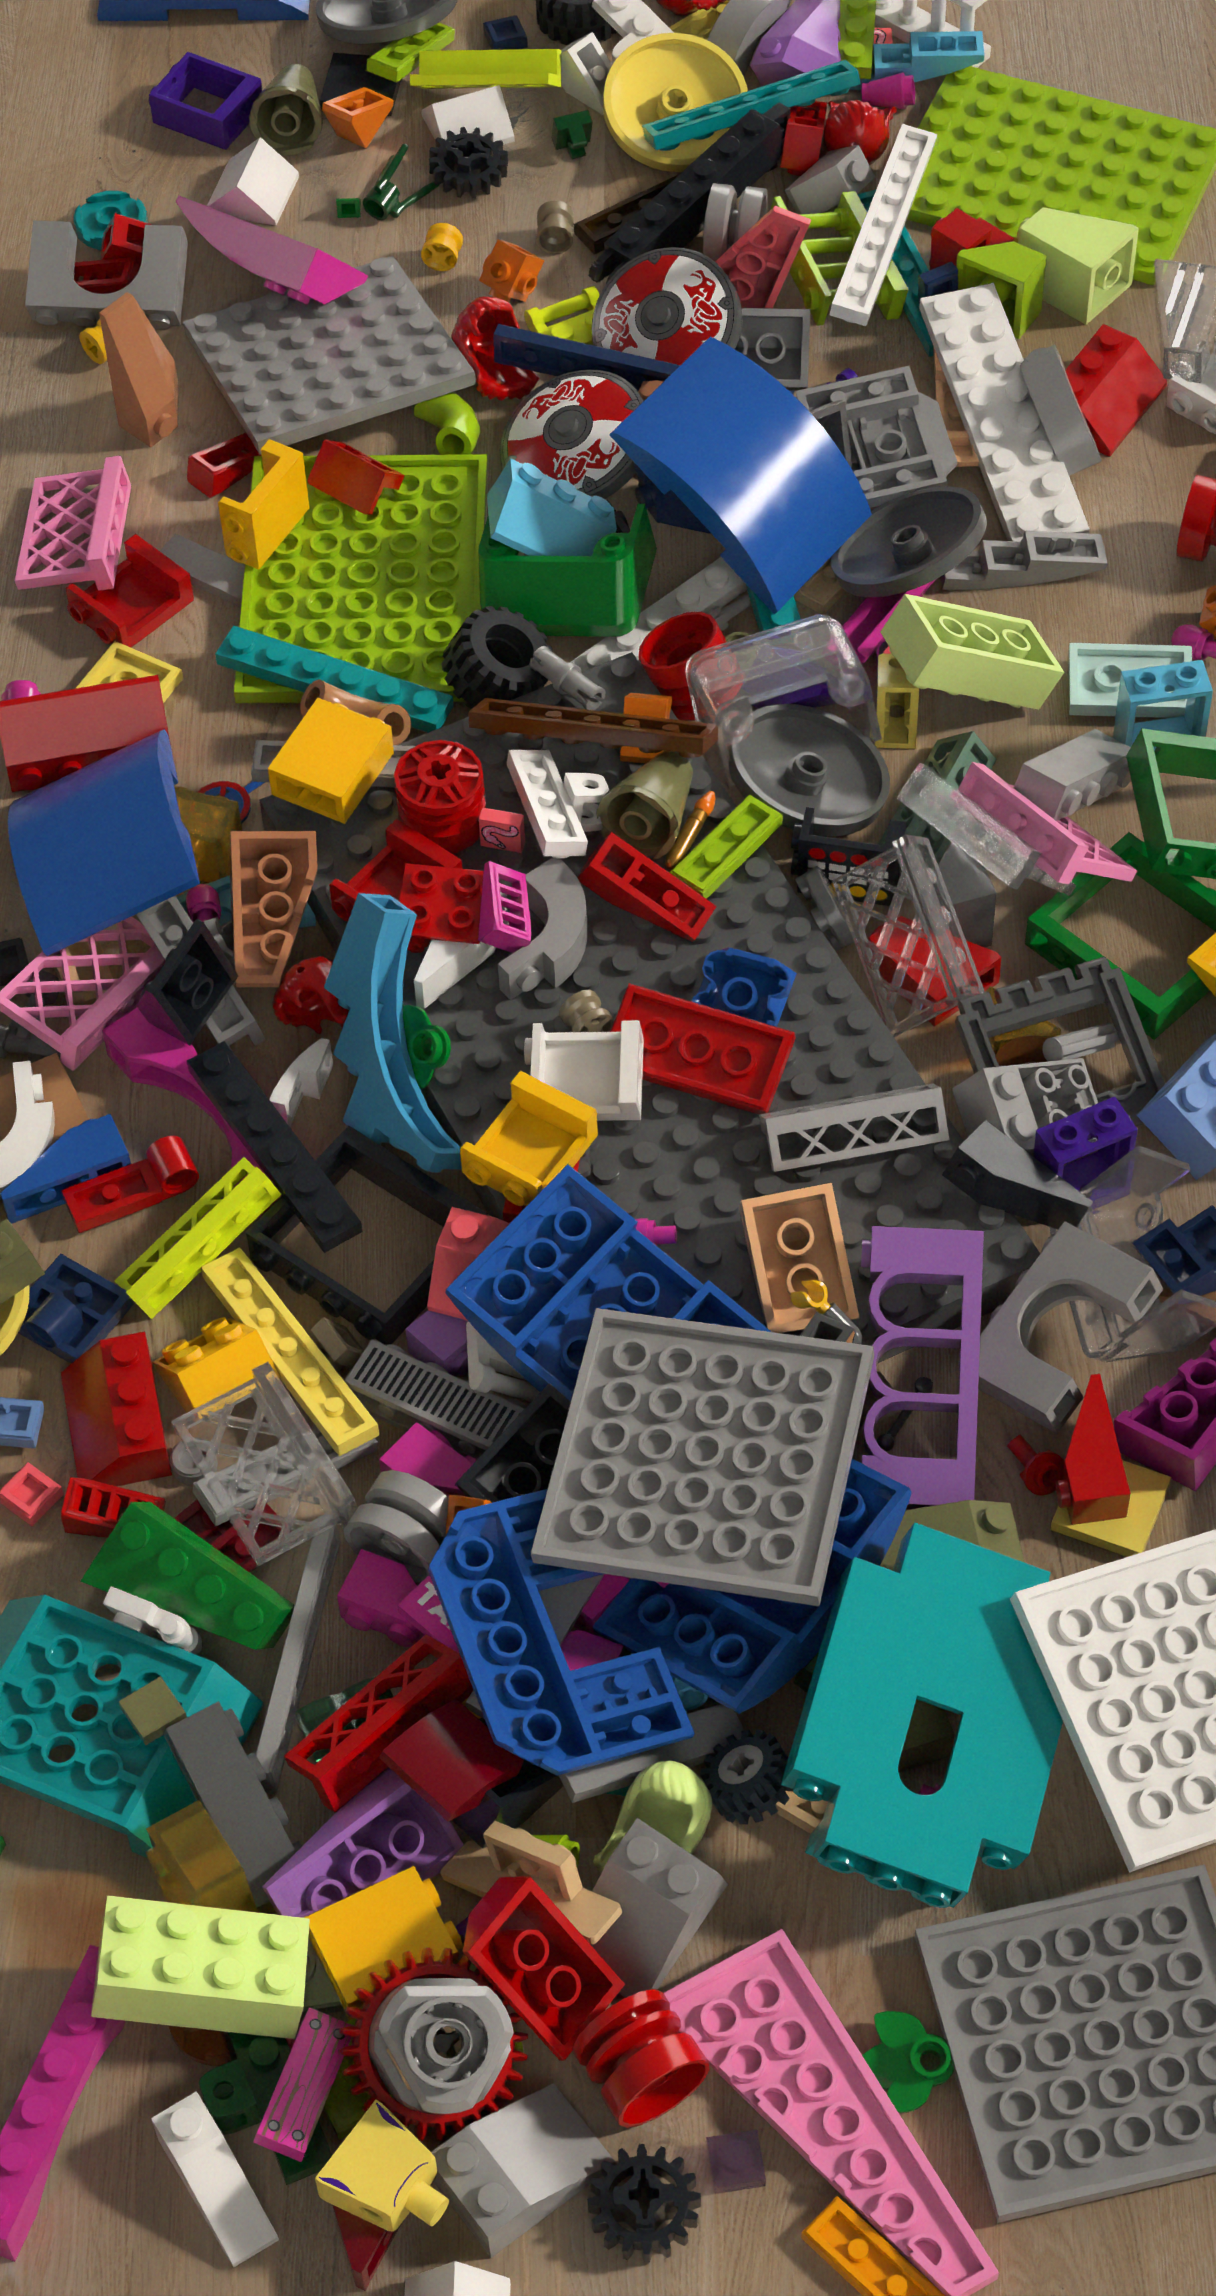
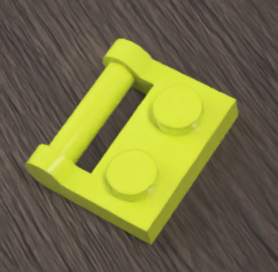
M590 286L582 289V294L545 308L538 309L533 307L525 310L526 324L532 332L593 345L592 318L600 294L595 286ZM586 308L588 309V312H585L583 314L577 315L575 317L569 318L567 320L561 321L548 327L546 325V323L554 321L556 319L562 318L564 316L570 315L572 313L578 312Z

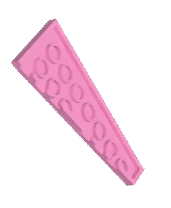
M783 1929L664 1992L670 2003V2010L676 2012L680 2018L681 2028L678 2033L684 2032L691 2035L708 2060L709 2065L945 2296H970L998 2279L999 2272Z

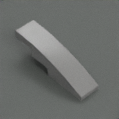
M1024 531L1021 542L982 540L979 551H972L960 564L942 575L940 580L942 590H984L1019 587L1092 573L1106 569L1108 563L1101 534Z

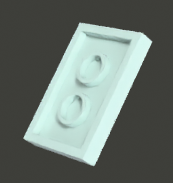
M1069 643V715L1116 716L1121 671L1192 661V646ZM1187 699L1138 705L1135 717L1173 718L1184 716Z

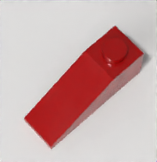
M815 101L813 104L804 107H790L791 118L787 121L780 168H786L787 172L792 175L801 176L819 160L827 102Z
M613 832L597 845L577 876L580 883L610 904L691 942L696 940L717 907Z
M1100 1373L1090 1376L1065 1458L1062 1480H1056L1058 1505L1060 1508H1067L1071 1525L1125 1518L1128 1513L1131 1493Z

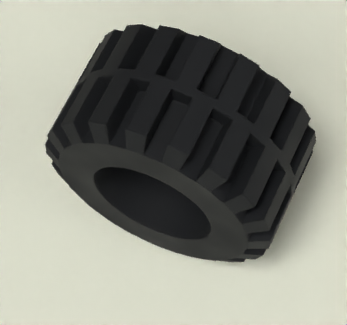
M536 0L537 24L540 25L542 33L548 34V38L553 41L560 40L561 44L569 45L592 32L598 41H606L611 38V34L617 33L592 7L593 0Z
M492 606L484 607L482 611L477 609L466 618L444 650L442 671L448 673L445 677L447 685L454 687L453 694L458 699H464L467 702L465 705L470 709L474 708L484 698L510 701L543 688L548 682L547 678L530 668L529 663L531 658H534L539 663L541 662L539 658L533 655L541 646L548 647L552 652L553 649L551 646L546 645L548 638L544 632H539L536 629L537 625L532 620L530 622L525 620L523 614L517 611L513 614L505 607H499L498 610H495Z

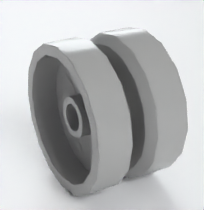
M713 183L704 220L703 254L715 262L767 213L768 196L766 188L746 187L741 194L737 210V192L734 186Z
M395 1470L383 1471L366 1494V1504H362L357 1508L343 1529L345 1540L357 1555L363 1549L404 1564L413 1581L418 1586L429 1576L428 1567L445 1538L449 1498L428 1482L409 1473Z

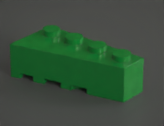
M131 1502L80 1581L106 1592L112 1586L152 1602L158 1608L180 1616L190 1625L255 1650L275 1647L291 1621L295 1606L152 1502Z

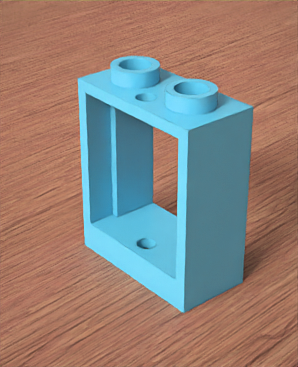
M1203 660L1121 671L1113 738L1131 747L1141 728L1206 737L1213 689ZM1187 699L1184 716L1134 723L1136 707L1138 705Z

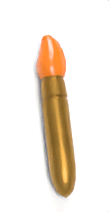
M707 792L695 803L693 812L686 820L678 834L676 843L666 856L665 865L668 870H672L686 856L706 818L714 809L715 792Z

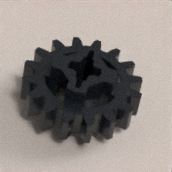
M461 127L460 134L455 135L449 130L446 131V140L439 137L435 139L436 147H430L429 174H433L435 185L443 183V192L447 193L455 189L457 190V197L461 198L464 192H470L471 197L476 198L477 191L482 190L488 195L490 194V185L500 187L501 178L507 177L508 151L503 150L502 140L493 142L492 132L482 136L480 135V128L476 127L473 133H467L466 128Z
M639 2144L637 2156L631 2158L621 2148L618 2150L619 2163L616 2166L605 2160L601 2163V2173L605 2179L592 2178L590 2181L591 2192L596 2196L587 2199L588 2213L598 2214L592 2219V2229L594 2233H601L607 2230L604 2237V2247L608 2250L615 2247L618 2243L622 2244L623 2259L628 2260L634 2250L642 2251L644 2262L649 2263L652 2257V2250L659 2249L668 2258L671 2256L670 2242L674 2240L683 2246L688 2243V2233L684 2226L697 2228L699 2224V2215L693 2211L701 2207V2193L692 2191L696 2187V2176L694 2173L681 2175L684 2170V2159L680 2156L671 2163L667 2162L665 2147L660 2146L655 2156H647L645 2145ZM653 2174L661 2176L662 2178L666 2179L670 2184L662 2183ZM633 2175L623 2186H617L622 2180ZM642 2187L646 2188V2196L649 2197L650 2208H647V2219H643L642 2209L639 2208ZM673 2219L666 2227L656 2231L665 2220ZM618 2222H626L637 2233L627 2230Z

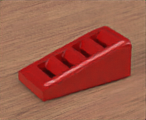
M135 257L75 262L74 281L80 287L92 293H113L129 285L138 274L140 266ZM80 276H84L83 281H79Z
M247 433L241 434L188 456L187 480L207 497L212 498L253 471L254 456H261V454L258 453Z
M70 1477L61 1510V1520L65 1533L108 1538L119 1521L117 1519L120 1507L127 1508L131 1502H152L164 1511L166 1501L165 1498L89 1479ZM82 1503H88L86 1512L81 1511ZM101 1505L108 1506L105 1517L99 1516Z

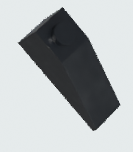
M986 1120L957 1148L942 1176L977 1203L1005 1210L1007 1213L1059 1230L1064 1221L1078 1227L1093 1204L1089 1198Z

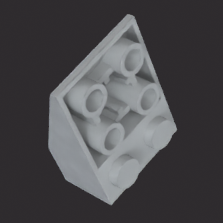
M1083 1058L983 1068L952 1088L968 1137L986 1120L1032 1156L1037 1129L1098 1104ZM1093 1138V1139H1090V1140H1088V1141H1089V1142H1096L1097 1139H1096V1138Z

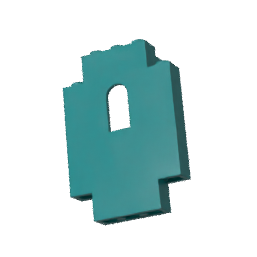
M914 1522L901 1540L893 1571L857 1557L851 1560L840 1578L781 1785L793 1789V1792L802 1799L827 1801L823 1820L809 1836L806 1854L818 1858L817 1860L821 1865L834 1871L846 1874L853 1872L862 1874L868 1882L891 1891L901 1889L909 1891L915 1899L938 1908H947L949 1906L954 1908L968 1894L977 1856L981 1857L982 1862L987 1866L1000 1870L1010 1868L1015 1870L1029 1856L1063 1720L1010 1598L1017 1591L1049 1582L1051 1572ZM916 1699L961 1715L943 1785L939 1791L931 1795H919L910 1791L901 1781L898 1772V1765Z

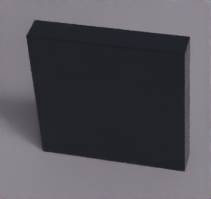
M333 52L320 98L321 110L323 102L366 87L394 100L393 107L387 115L392 116L401 80L396 83L366 71L367 59L372 55Z

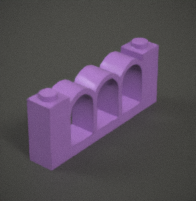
M872 1226L871 1240L862 1239L861 1267L870 1268V1281H874L869 1296L868 1309L870 1321L878 1335H880L872 1345L874 1346V1360L868 1387L878 1400L866 1415L863 1439L868 1455H862V1464L910 1488L912 1494L906 1510L974 1500L984 1231ZM896 1284L962 1285L960 1330L896 1326L882 1314L879 1306L880 1298L887 1289ZM895 1347L960 1349L958 1395L892 1390L878 1376L877 1362L885 1352ZM891 1411L956 1412V1460L890 1455L881 1449L876 1442L873 1432L874 1427L882 1416Z

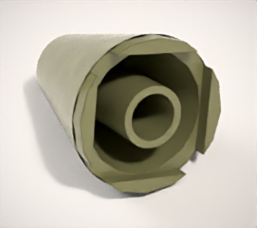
M289 64L282 68L255 99L250 111V127L256 140L261 137L280 155H298L309 150L322 130L323 119L312 73L300 64Z
M663 751L609 790L601 799L596 811L597 819L600 816L603 825L601 833L604 839L613 832L645 856H654L652 860L659 859L667 854L678 838L693 777V768L690 762L677 752Z

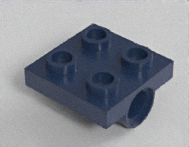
M60 1253L44 1272L45 1274L30 1288L28 1310L18 1333L72 1364L99 1340L107 1337L134 1305V1301L123 1288Z

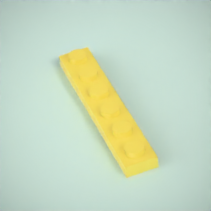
M240 1247L201 1267L203 1279L234 1320L257 1329L277 1369L280 1380L339 1457L379 1436L377 1422Z

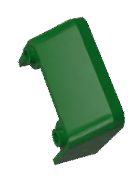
M637 504L630 533H610L602 537L595 544L592 556H518V550L490 537L488 514L478 548L481 611L484 607L492 606L495 610H498L499 607H505L513 614L517 611L523 614V618L528 622L532 620L537 625L536 629L539 632H544L546 636L619 637L628 634L638 623L657 551L646 505Z

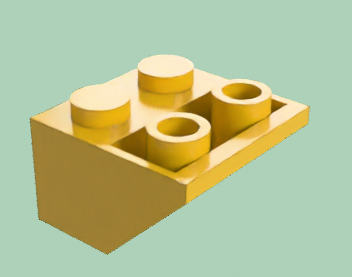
M225 1317L215 1319L201 1328L203 1334L188 1342L186 1339H181L169 1344L162 1350L163 1356L152 1361L156 1371L187 1415L200 1422L280 1378L257 1329L231 1318L226 1320Z

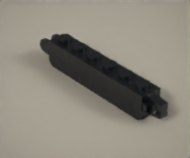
M777 103L764 114L754 109L745 114L604 243L605 252L589 268L588 276L591 277V280L598 283L609 275L607 278L608 282L622 266L637 256L661 248H684L704 230L705 213L713 183L734 186L738 198L746 187L752 186L779 161L783 152L782 139L786 134L787 121L791 118L790 108Z

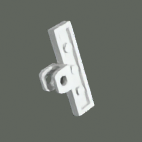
M593 0L592 7L623 37L613 49L612 65L619 55L635 42L652 35L674 33L642 0Z
M509 750L507 767L543 855L560 859L569 856H586L588 840L584 832L599 831L603 828L600 816L597 819L596 814L599 805L595 803H599L609 791L605 778L594 773H565L563 783L549 750ZM585 786H592L595 789H590Z

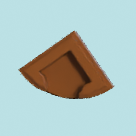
M169 2026L176 2046L193 2061L210 2066H221L232 2061L223 2031Z

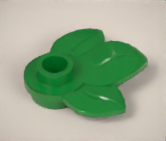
M402 1005L407 1050L420 1090H422L429 1084L434 1070L441 1068L449 1059L451 1042L447 1032L442 1027L431 1024L423 1009L413 1005Z
M897 2011L877 2013L874 2015V2023L881 2044L875 2045L862 2056L882 2088L888 2089L887 2096L897 2112H912L926 2103L932 2087L945 2083L952 2076L954 2067L947 2041L941 2036L927 2034L919 2019L913 2015ZM926 2054H934L938 2057L940 2064L937 2068L928 2070L921 2065L920 2059Z

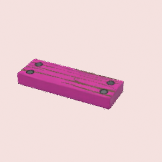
M310 2007L308 2008L253 2143L302 2162L344 2058L343 2055L338 2054V2050L348 2046L351 2037L340 2034L339 2029L354 2025Z

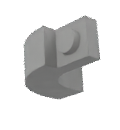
M730 0L716 20L707 40L725 51L737 64L742 75H745L759 40L768 28L775 24L788 10L791 0Z
M1056 345L1032 351L1024 358L1020 369L1058 461L1064 462L1069 476L1101 462L1096 443L1077 402Z
M552 857L526 874L529 908L546 926L528 946H523L498 963L499 987L510 1000L522 992L534 989L543 978L554 988H557L574 972L585 952L587 944L585 894L574 872L560 858Z

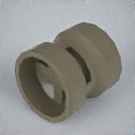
M548 201L539 207L537 211L538 228L536 241L539 248L544 252L560 254L571 248L573 244L572 227L574 225V213L571 206L562 201Z

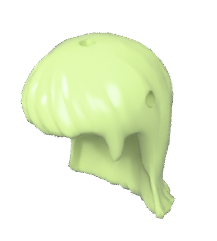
M671 1760L660 1761L646 1767L630 1785L622 1803L614 1832L605 1847L595 1855L593 1864L602 1873L608 1859L636 1818H639L690 1854H693L706 1831L712 1810V1798L705 1783L692 1769L679 1762Z

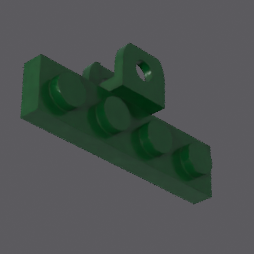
M227 2032L237 2059L208 2071L199 2080L203 2103L223 2135L236 2133L262 2122L291 2052L286 2038ZM319 2120L302 2162L273 2151L286 2185L320 2172L332 2157Z

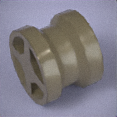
M582 990L573 994L559 1009L561 1020L566 1026L572 1027V1032H610L614 1023L613 1017L608 1010L601 1008V1000L595 991Z

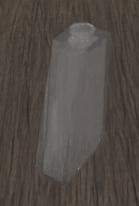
M1155 259L1153 295L1163 379H1171L1174 375H1177L1187 382L1201 383L1216 336V266Z

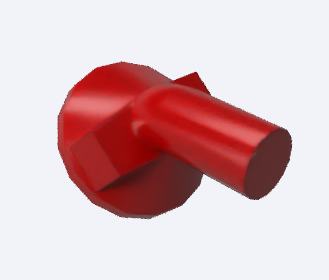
M1021 1434L1011 1440L1007 1447L1025 1467L1019 1474L1025 1487L1033 1494L1040 1496L1048 1495L1055 1491L1056 1480H1062L1064 1459L1050 1450L1037 1454Z

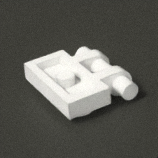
M112 1586L110 1587L103 1605L115 1614L113 1622L150 1637L162 1639L170 1645L195 1655L200 1653L202 1649L201 1636L183 1618L158 1608L152 1602Z

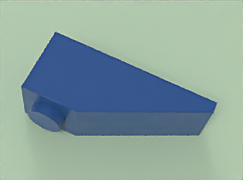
M111 1114L97 1119L86 1120L79 1126L68 1129L37 1158L31 1167L0 1193L6 1218L11 1224L65 1204L61 1190L131 1164L129 1153Z

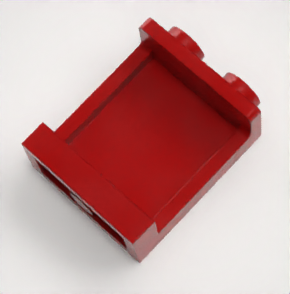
M134 534L124 542L127 559L117 566L114 589L98 591L96 583H93L84 591L73 583L66 587L67 609L71 617L77 623H84L94 630L105 644H112L116 641L132 648L194 601L190 573L137 534Z
M395 819L385 829L387 841L385 848L348 883L345 884L335 878L329 884L332 909L342 920L348 921L358 893L391 895L399 901L405 863L462 869V860L403 822Z

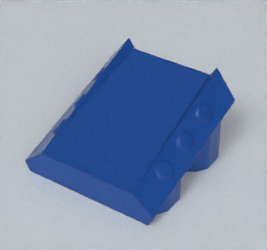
M730 947L716 950L705 957L702 967L704 978L692 1002L777 1027L797 973L776 959Z

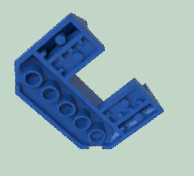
M548 1489L457 1512L444 1540L428 1567V1572L495 1745L558 1776L693 1738L695 1735L660 1647L570 1671L539 1591L603 1575L604 1573L533 1563L531 1550Z

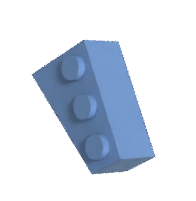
M1216 1033L1200 1045L1137 1114L1138 1118L1196 1180L1216 1168Z

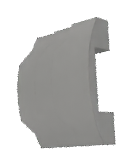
M910 366L796 391V398L809 411L837 400H845L852 470L866 496L870 510L872 507L880 506L913 491L947 486L946 476L957 466V458L943 421L939 403L917 391Z

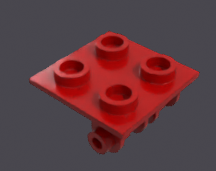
M405 863L399 902L417 914L407 948L413 953L423 952L424 948L430 944V939L480 944L478 937L484 871Z

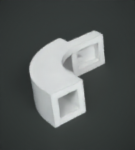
M30 1061L13 1062L17 1112L12 1129L0 1142V1193L31 1167L37 1158L51 1146L54 1135L55 1116L52 1101L36 1103V1101L44 1100L41 1074L33 1075Z

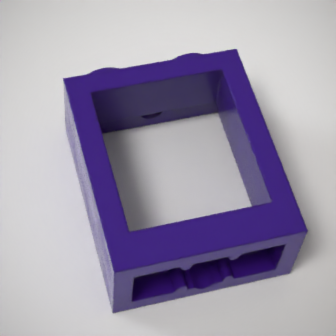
M187 52L177 64L171 67L169 73L158 85L152 88L149 94V105L151 106L153 123L227 150L250 124L249 116L252 104L262 92L261 78ZM194 88L226 99L213 114L182 103Z
M1114 1096L1037 1129L1033 1157L1093 1202L1092 1205H1095L1129 1190L1138 1129ZM1093 1138H1096V1139H1097L1096 1142H1089V1141H1088V1140L1093 1139ZM1098 1150V1152H1095V1153H1093V1154H1091V1155H1088V1156H1086V1157H1084V1158H1081V1159H1079V1160H1077V1161H1074V1162H1072V1163L1067 1164V1165L1064 1166V1164H1066V1163H1069V1162H1071V1161H1073V1160H1076V1159H1078V1158H1080V1157H1083V1156H1085V1155H1087V1154H1090V1153H1092V1152ZM1088 1188L1090 1192L1083 1193L1080 1189Z

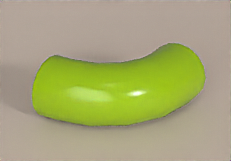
M451 392L415 404L414 416L435 425L440 430L436 436V447L441 455L472 454L480 434V426L472 407L458 394Z

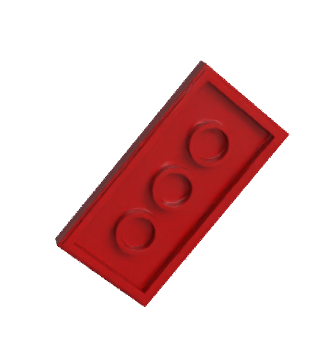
M630 983L610 1031L621 1032V1021H640L644 1037L642 1080L758 1115L769 1112L796 1039L795 1032Z

